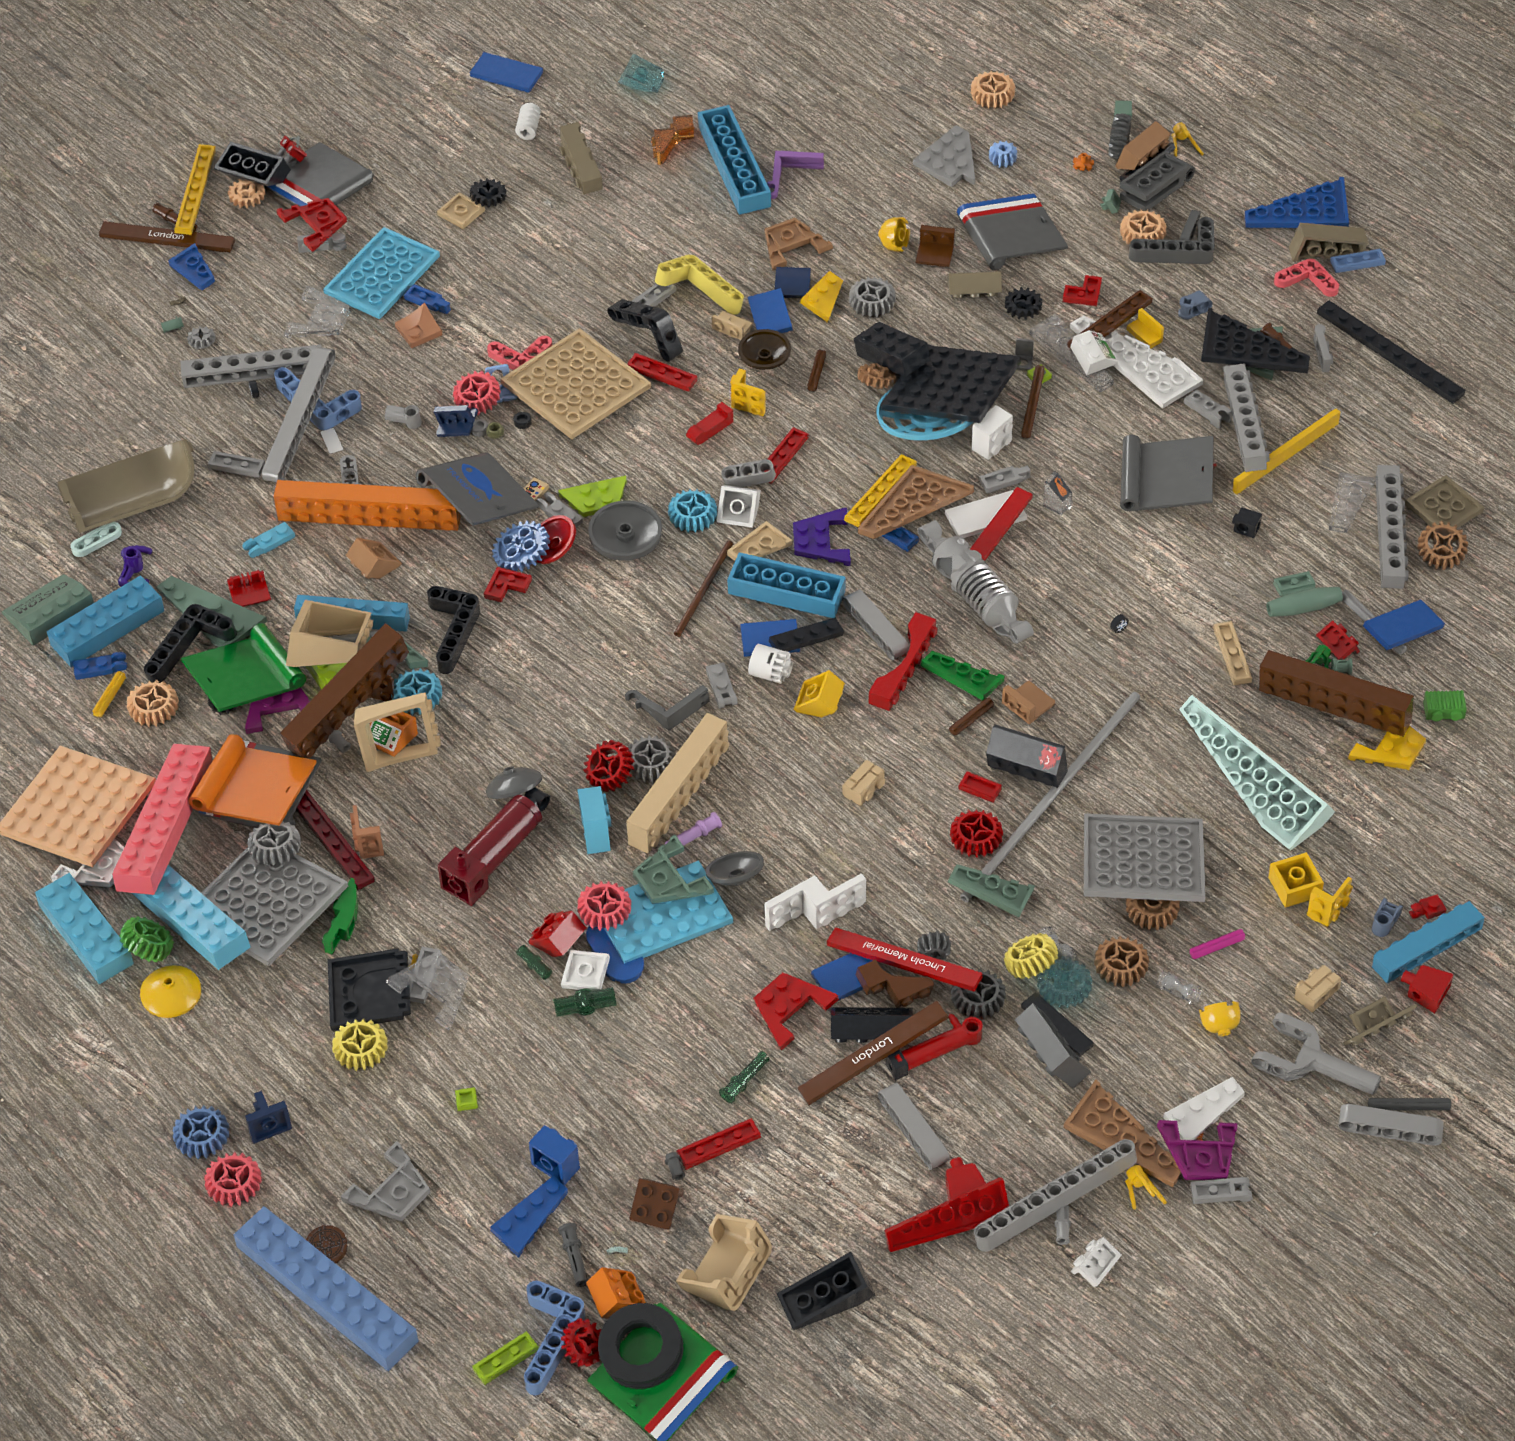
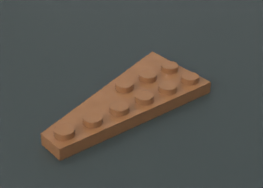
M1097 1080L1093 1082L1064 1123V1129L1103 1150L1123 1139L1131 1140L1135 1144L1137 1155L1135 1165H1140L1145 1173L1172 1188L1182 1175L1173 1156L1168 1151H1164L1157 1144L1158 1141L1153 1136L1150 1137L1144 1131L1145 1128L1123 1106H1120L1113 1099V1096L1101 1087Z

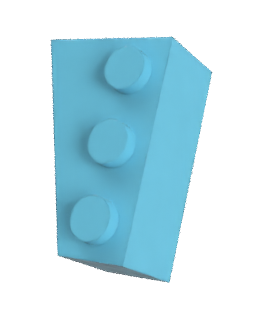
M601 786L577 789L587 854L611 851L608 827H612L606 793L602 794Z

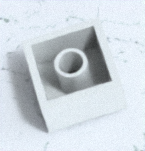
M995 405L987 412L980 423L973 424L972 450L987 460L997 455L1000 449L1008 445L1012 440L1013 415Z

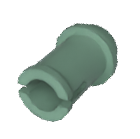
M177 316L175 319L161 322L164 333L178 328L181 330L184 327L181 317L177 318Z

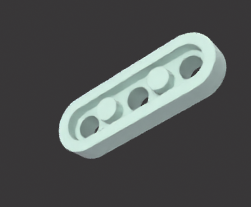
M117 522L105 524L74 540L71 543L72 554L76 557H84L116 540L122 534L120 524Z

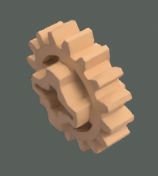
M239 179L238 183L233 182V186H229L228 195L230 202H233L234 206L239 205V208L245 206L248 209L250 205L255 207V203L261 204L260 200H264L265 189L262 184Z

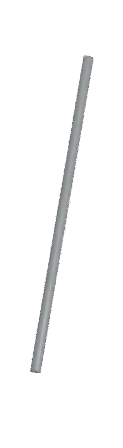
M1132 692L1071 764L1059 787H1052L981 870L982 874L991 875L1140 699V695L1137 692ZM966 891L960 895L964 902H968L973 897L972 894Z

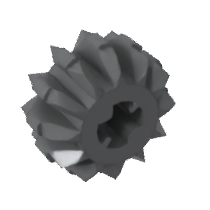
M929 931V934H922V937L918 938L917 951L920 954L936 959H946L951 954V940L944 932L939 933L936 931L932 933Z

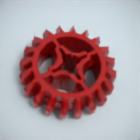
M603 741L602 745L596 744V749H591V755H586L589 760L584 762V765L587 767L583 770L587 774L585 777L590 781L591 786H601V791L603 790L604 792H609V790L615 791L616 787L622 788L623 782L625 784L628 783L627 777H632L630 771L635 770L632 766L635 762L631 758L633 756L632 752L619 741ZM612 753H618L616 756H614V755H612V756H610V757L608 756L609 754H612ZM608 775L610 776V778H607V779H600V778L603 777V776H604V777H606V776H608Z
M976 808L974 812H971L968 809L966 814L961 812L960 817L956 816L954 822H952L950 830L951 842L955 844L956 850L960 849L961 854L967 853L968 857L973 854L976 858L982 854L985 857L987 853L992 854L993 850H997L999 844H1001L1003 836L1002 824L998 822L997 816L993 817L992 812L986 814L985 810L978 812Z

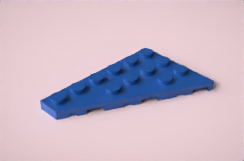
M1339 177V180L1331 183L1327 181L1322 185L1313 186L1306 189V192L1298 195L1294 193L1288 197L1274 200L1270 205H1260L1257 208L1246 210L1244 214L1245 228H1298L1300 222L1349 227L1344 177Z

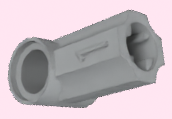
M387 405L385 409V420L405 423L410 429H416L422 423L419 408L415 405H409L405 408Z

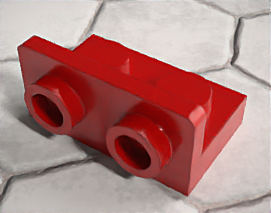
M1332 620L1316 634V637L1325 646L1330 648L1331 653L1338 660H1344L1353 651L1357 654L1360 652L1357 647L1359 645L1358 641L1353 636L1348 637L1346 635L1348 631L1341 623L1337 625Z

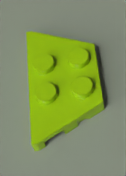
M625 475L558 490V494L561 499H566L569 506L576 509L582 517L594 515L605 505L622 499L627 477Z

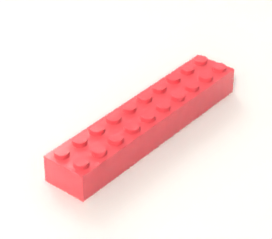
M183 744L172 745L112 873L117 892L155 895L193 811L188 800L213 761L210 747Z

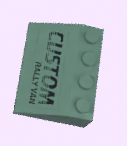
M63 574L2 611V614L34 646L48 637L47 631L90 606L94 601L92 594L82 583Z

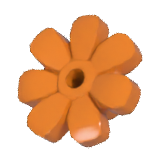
M1081 153V155H1078V158L1074 157L1073 167L1080 171H1085V168L1090 171L1094 165V160H1091L1090 155Z

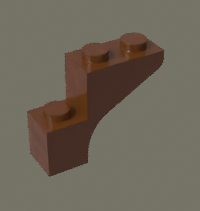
M876 959L859 966L856 972V977L866 995L871 993L878 994L885 987L895 1007H906L919 997L921 999L928 997L934 987V983L930 978L891 975L879 966Z

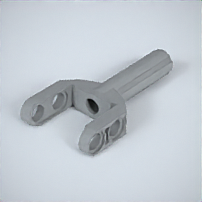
M1284 1013L1276 1014L1272 1021L1274 1027L1283 1034L1305 1042L1295 1060V1064L1266 1051L1256 1052L1251 1060V1063L1257 1069L1287 1082L1302 1078L1310 1071L1315 1070L1371 1095L1376 1093L1381 1082V1076L1324 1053L1319 1044V1035L1315 1027Z

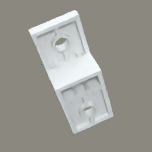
M861 873L836 888L827 891L814 875L765 902V926L771 931L781 927L791 919L798 918L802 913L816 929L826 926L832 920L844 916L848 911L858 908L866 902V878Z

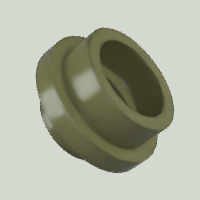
M492 422L488 425L486 434L492 439H497L504 434V428L500 423Z

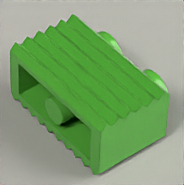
M1463 690L1425 692L1423 705L1426 720L1440 721L1442 719H1452L1458 721L1465 719L1467 707Z

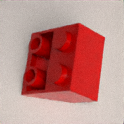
M573 911L550 913L544 918V923L532 932V937L528 942L552 957L563 956L587 927Z

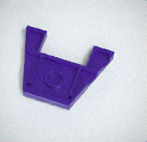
M847 507L793 522L794 555L815 560L822 558L827 559L830 563L837 561L844 563V566H851L850 549H830L829 525H848V522L844 521Z

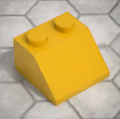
M830 670L805 680L793 710L798 713L821 718L835 713L838 708L839 699L843 694L845 683Z

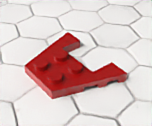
M329 198L307 202V205L300 207L292 205L290 209L283 210V208L276 209L277 215L284 223L301 216L315 231V233L303 238L304 244L311 252L315 251L347 222V217Z
M782 972L753 999L779 1049L782 1051L795 1039L794 1034L782 1025L811 999L827 1011L839 1000V997L833 992Z

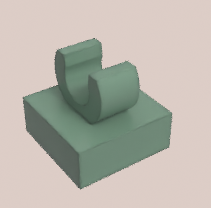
M1110 189L1107 191L1106 196L1102 198L1104 203H1101L1100 206L1103 210L1109 209L1113 214L1119 211L1121 199L1114 189Z

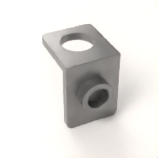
M1016 339L1015 356H1019L1021 360L1028 362L1025 366L1019 365L1017 370L1028 371L1031 369L1034 340Z

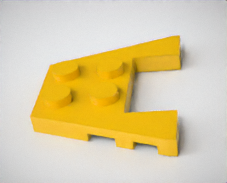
M1409 725L1404 737L1386 732L1376 750L1356 743L1348 759L1351 761L1356 759L1365 760V763L1369 764L1373 762L1384 763V766L1409 770L1424 747L1426 738Z

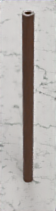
M727 540L677 626L674 632L675 636L680 637L724 562L727 550L733 546L732 541Z

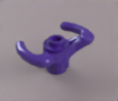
M135 545L122 549L121 556L123 557L124 567L118 579L120 587L129 582L133 573H138L143 569L141 553L150 555L153 552L151 548Z

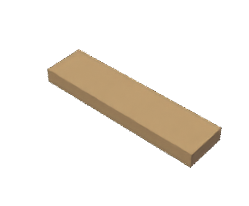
M1232 621L1214 624L1213 629L1233 686L1252 683V676Z

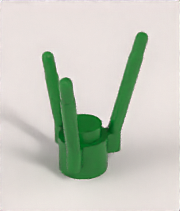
M1319 645L1306 662L1319 665L1324 663V667L1328 668L1331 662L1329 658L1331 655L1330 648L1325 645Z

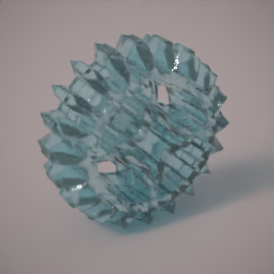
M1063 957L1060 960L1056 959L1054 961L1055 964L1050 965V969H1046L1043 973L1038 974L1037 987L1040 995H1044L1043 998L1046 1001L1050 1000L1051 1005L1057 1003L1059 1008L1061 1005H1065L1068 1009L1069 1004L1076 1007L1077 1002L1083 1003L1084 998H1088L1089 992L1092 989V978L1089 969H1086L1085 964L1079 965L1078 959L1073 962L1071 957L1068 960H1064ZM1051 978L1054 979L1053 985H1051L1049 982ZM1077 979L1080 982L1078 987L1075 985Z

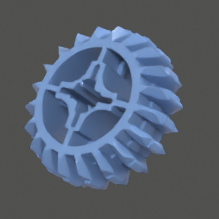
M203 1105L201 1109H198L196 1106L193 1111L187 1109L186 1115L180 1113V1119L175 1120L176 1126L173 1127V1140L183 1155L187 1153L190 1158L195 1155L199 1160L201 1155H204L206 1158L210 1153L215 1155L216 1149L222 1151V1145L227 1144V1138L230 1133L226 1117L221 1114L219 1109L215 1111L212 1106L207 1109ZM216 1126V1132L212 1135L213 1128ZM190 1129L191 1131L189 1132V1136L186 1138L185 1135L187 1131Z

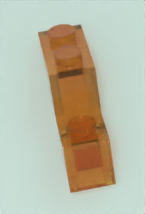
M692 115L673 116V123L670 124V128L654 129V136L651 137L652 147H655L653 148V158H657V165L665 163L676 144L683 140L694 139Z

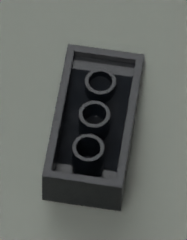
M851 1251L776 1293L793 1330L854 1308L876 1296L859 1259Z

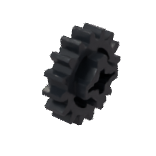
M488 178L485 181L479 179V183L474 182V185L470 186L471 201H475L476 205L480 203L481 207L484 205L488 208L491 205L496 207L497 203L502 204V200H506L505 185H501V181L495 182V179H492V181Z
M1020 287V290L1013 289V293L1008 292V296L1005 297L1007 313H1011V317L1018 316V319L1024 317L1027 320L1028 316L1034 318V314L1039 315V311H1042L1043 299L1040 298L1041 294H1036V290L1030 291L1029 288L1023 290L1022 287Z

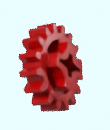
M580 1318L569 1323L568 1327L563 1329L566 1335L561 1337V1340L565 1342V1345L561 1346V1348L567 1350L565 1357L571 1356L570 1362L574 1363L577 1361L578 1367L583 1365L588 1367L600 1361L598 1340L601 1329L597 1330V1323L590 1324L589 1319L582 1320Z

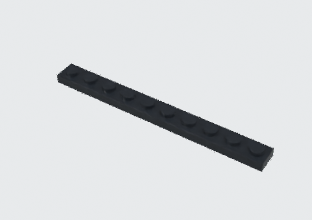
M1330 300L1317 309L1318 315L1450 403L1454 404L1465 395V389Z

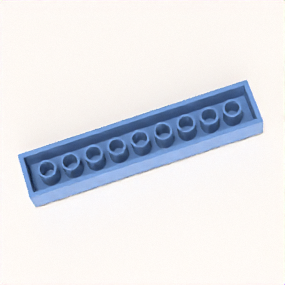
M265 1206L233 1234L237 1248L387 1371L419 1342L417 1331L412 1325Z

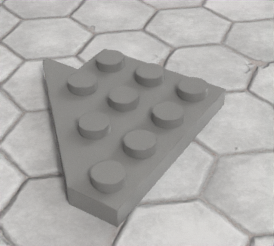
M957 125L913 159V165L950 187H953L961 179L974 185L975 173L969 132Z

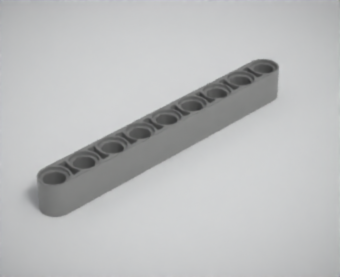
M315 347L263 467V480L277 482V480L285 479L336 357L334 349Z
M1128 1139L1115 1143L977 1225L974 1229L977 1248L983 1252L993 1250L1060 1210L1061 1207H1065L1132 1167L1137 1162L1135 1144Z

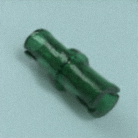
M526 945L518 948L516 954L527 963V967L530 970H534L543 980L551 976L553 971L541 961L542 958L539 955H535Z

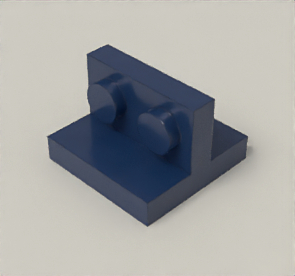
M262 1090L254 1093L255 1102L252 1104L255 1112L245 1115L253 1144L292 1129L285 1101L268 1106Z

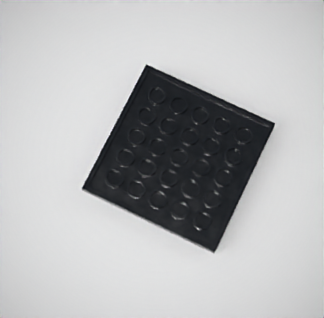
M928 344L930 361L908 376H900L882 401L881 410L980 423L1021 364V357Z

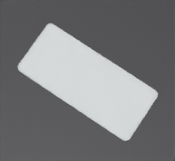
M334 428L320 432L330 454L343 450Z

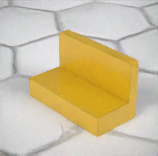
M1140 308L1138 310V319L1129 323L1126 330L1137 340L1149 345L1150 349L1163 342L1164 327L1144 309Z

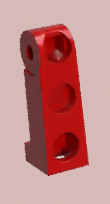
M720 402L715 411L688 429L686 437L696 445L704 443L734 422L733 409Z

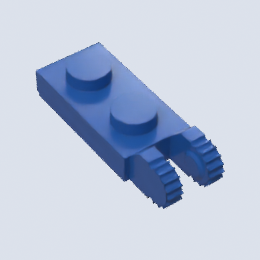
M115 652L112 655L73 661L75 679L79 680L123 671L127 668V663L124 661L126 654L124 652Z

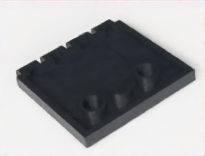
M399 948L327 959L330 1028L332 1031L340 1030V1026L346 1027L347 1021L351 1024L354 1023L355 1019L361 1022L364 1018L366 1023L372 1020L374 1024L404 1020V1016L411 1014L407 951H400Z

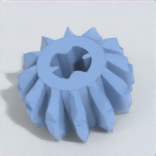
M1007 141L994 143L989 149L990 162L993 163V166L998 165L999 168L1001 166L1005 168L1008 165L1012 166L1017 159L1016 147L1013 146V143L1008 144Z

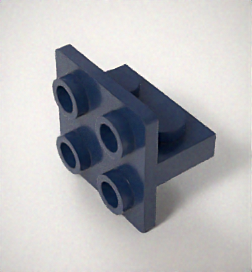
M468 405L435 407L433 412L439 423L436 432L437 437L469 436L478 409L474 407L469 409Z

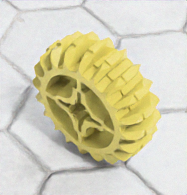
M1038 933L1037 935L1032 934L1029 937L1025 936V938L1019 939L1017 943H1013V946L1009 947L1008 952L1004 954L1006 968L1015 978L1020 977V979H1024L1027 977L1029 979L1031 976H1037V974L1043 973L1044 970L1050 969V965L1055 964L1054 961L1058 958V948L1054 940L1048 937L1047 934L1042 935V933Z
M364 1018L361 1022L355 1019L354 1023L351 1024L347 1021L346 1027L340 1026V1031L335 1032V1038L332 1040V1050L335 1059L340 1062L341 1066L346 1065L348 1070L354 1067L356 1072L358 1068L362 1067L365 1071L366 1066L373 1068L374 1062L380 1064V1058H385L388 1040L385 1031L380 1028L378 1023L374 1024L372 1020L366 1023Z

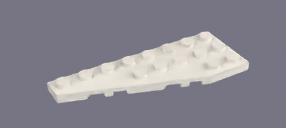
M1082 316L1070 323V329L1078 335L1096 321ZM1114 330L1105 337L1106 342L1118 360V364L1113 366L1162 409L1203 385V379L1180 359L1167 357L1166 353L1150 349L1149 345L1125 335L1124 337L1118 334L1117 330Z

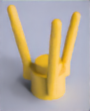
M1182 122L1175 124L1173 127L1174 133L1171 135L1176 148L1173 150L1174 156L1177 157V139L1184 140L1187 137L1200 155L1203 156L1204 153L1190 135L1186 125Z
M1140 1165L1132 1166L1126 1171L1128 1179L1125 1180V1183L1128 1187L1134 1210L1136 1209L1133 1186L1136 1188L1144 1186L1152 1197L1156 1195L1163 1204L1167 1203Z

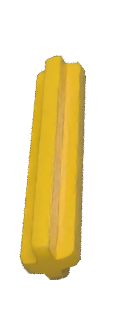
M117 671L92 710L95 717L100 718L105 713L126 679L124 672Z

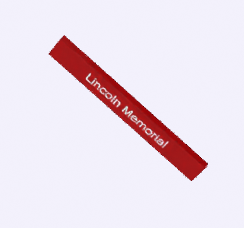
M837 927L834 928L827 939V946L871 960L876 959L877 962L973 992L983 978L981 972Z

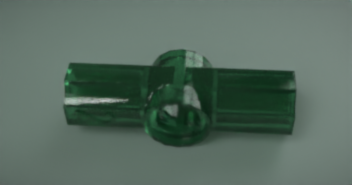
M613 987L597 991L585 988L576 991L574 995L553 999L557 1017L574 1013L587 1016L594 1013L596 1009L617 1005Z

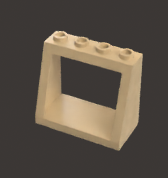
M305 600L290 632L286 666L299 667L348 663L366 644V640L369 638L373 627V620H370L371 612ZM359 633L355 643L323 637Z

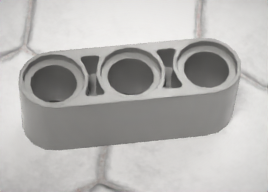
M767 459L726 466L721 471L724 484L735 487L768 483L776 477L773 464Z

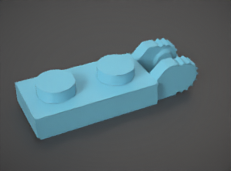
M283 522L254 539H248V541L243 543L242 547L246 551L249 550V556L254 558L295 538V532L286 522Z

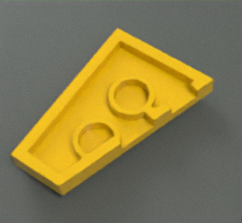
M829 271L801 298L800 304L828 323L843 280Z

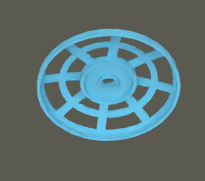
M890 390L882 396L877 405V419L880 426L889 434L907 440H933L947 437L964 430L973 423L967 421L962 423L963 421L960 420L956 423L949 422L951 419L881 410V403ZM883 416L894 418L898 429H892L887 426L883 421ZM900 419L910 420L912 424L904 427L900 423ZM942 426L947 427L945 429L932 432L933 428H938ZM918 427L925 429V432L912 431V429Z

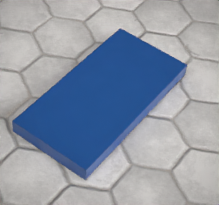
M483 52L470 71V77L530 93L542 75L543 68Z
M1418 600L1364 622L1363 627L1386 650L1442 629L1445 623L1422 600Z

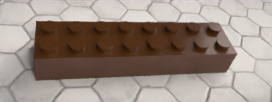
M385 623L280 732L287 748L298 757H312L316 749L328 740L330 734L334 730H338L342 722L354 713L355 708L367 700L368 695L381 685L382 680L386 676L392 674L399 662H403L406 659L409 651L403 637Z
M1268 650L1260 664L1259 691L1290 700L1404 737L1412 722L1414 695Z

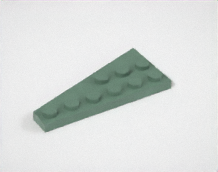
M170 576L157 586L158 591L182 614L190 605L199 604L231 618L237 630V636L231 641H224L200 631L216 648L242 641L250 635L255 625L267 622V618L263 615L174 576Z

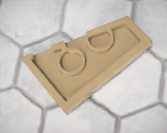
M766 521L727 550V556L734 561L739 552L763 557L791 546L792 540Z

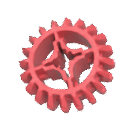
M481 370L479 373L476 371L473 374L468 373L466 377L462 376L461 381H457V385L454 386L453 397L457 406L468 405L469 409L471 407L478 409V416L480 412L486 414V410H492V405L497 406V401L500 400V385L489 372L484 373Z
M600 881L598 885L592 883L591 887L586 886L585 891H581L577 901V910L581 920H584L585 925L590 924L592 929L598 927L599 931L602 928H606L608 931L610 927L616 929L617 924L623 925L624 920H628L631 912V899L629 898L628 891H625L623 886L618 887L617 882L611 885L610 881L606 884Z
M234 1151L232 1156L226 1153L225 1158L218 1156V1162L211 1161V1168H207L204 1180L210 1198L213 1197L216 1203L220 1201L223 1206L229 1203L231 1207L234 1203H237L240 1206L241 1201H249V1196L255 1197V1191H259V1184L262 1182L261 1170L257 1162L253 1161L250 1156L245 1157L243 1153L237 1156V1153Z

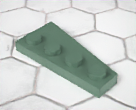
M956 864L948 880V883L1018 918L1035 888L1031 884H1028V886L1021 885L1019 881L1013 879L1010 881L1000 879V876L995 874L985 875L980 870Z

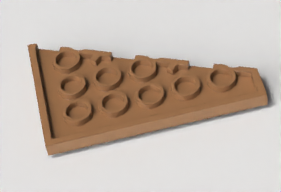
M911 465L858 527V534L876 539L972 494L974 486Z

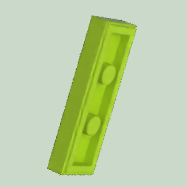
M526 1331L474 1364L472 1369L482 1383L486 1385L536 1353L539 1346Z

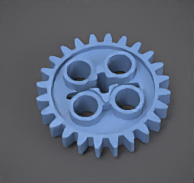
M527 520L525 524H522L520 521L518 526L512 524V529L506 528L507 532H501L502 537L496 538L498 543L493 544L495 548L492 550L493 558L498 567L513 571L520 569L523 572L524 567H527L529 570L531 564L536 566L535 561H542L540 556L546 555L544 550L549 549L547 544L550 543L548 539L550 536L540 523L536 524L533 521L530 524Z

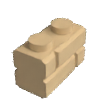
M865 760L842 785L843 796L859 806L865 801H870L874 791L877 788L881 789L885 783L884 770L877 765L875 766L874 763Z
M1322 965L1319 969L1314 968L1305 981L1301 980L1297 983L1294 998L1312 1013L1340 989L1342 979L1325 965Z

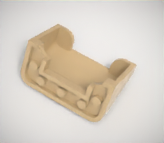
M716 1214L709 1226V1233L714 1241L696 1272L692 1269H684L676 1282L684 1291L723 1309L735 1311L741 1305L769 1258L772 1245L756 1220Z

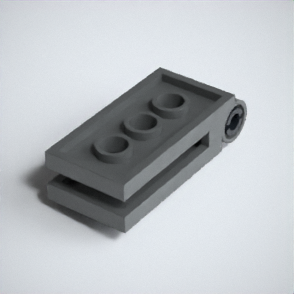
M1163 151L1120 182V188L1124 190L1120 193V199L1142 211H1149L1182 187L1184 181H1190L1195 174V167Z

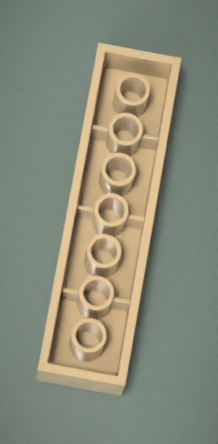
M706 713L626 821L628 845L648 854L652 848H656L660 837L667 833L671 822L678 818L682 807L687 806L691 795L697 792L702 780L708 777L710 769L717 765L721 754L727 751L729 747L727 721Z

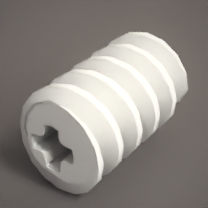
M526 103L520 108L515 131L524 140H532L536 136L541 113L540 108L536 104Z

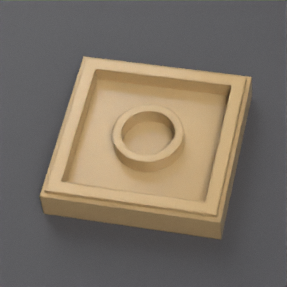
M459 192L437 211V215L464 229L485 211V206L481 207L480 203L476 205L475 201H471V198Z

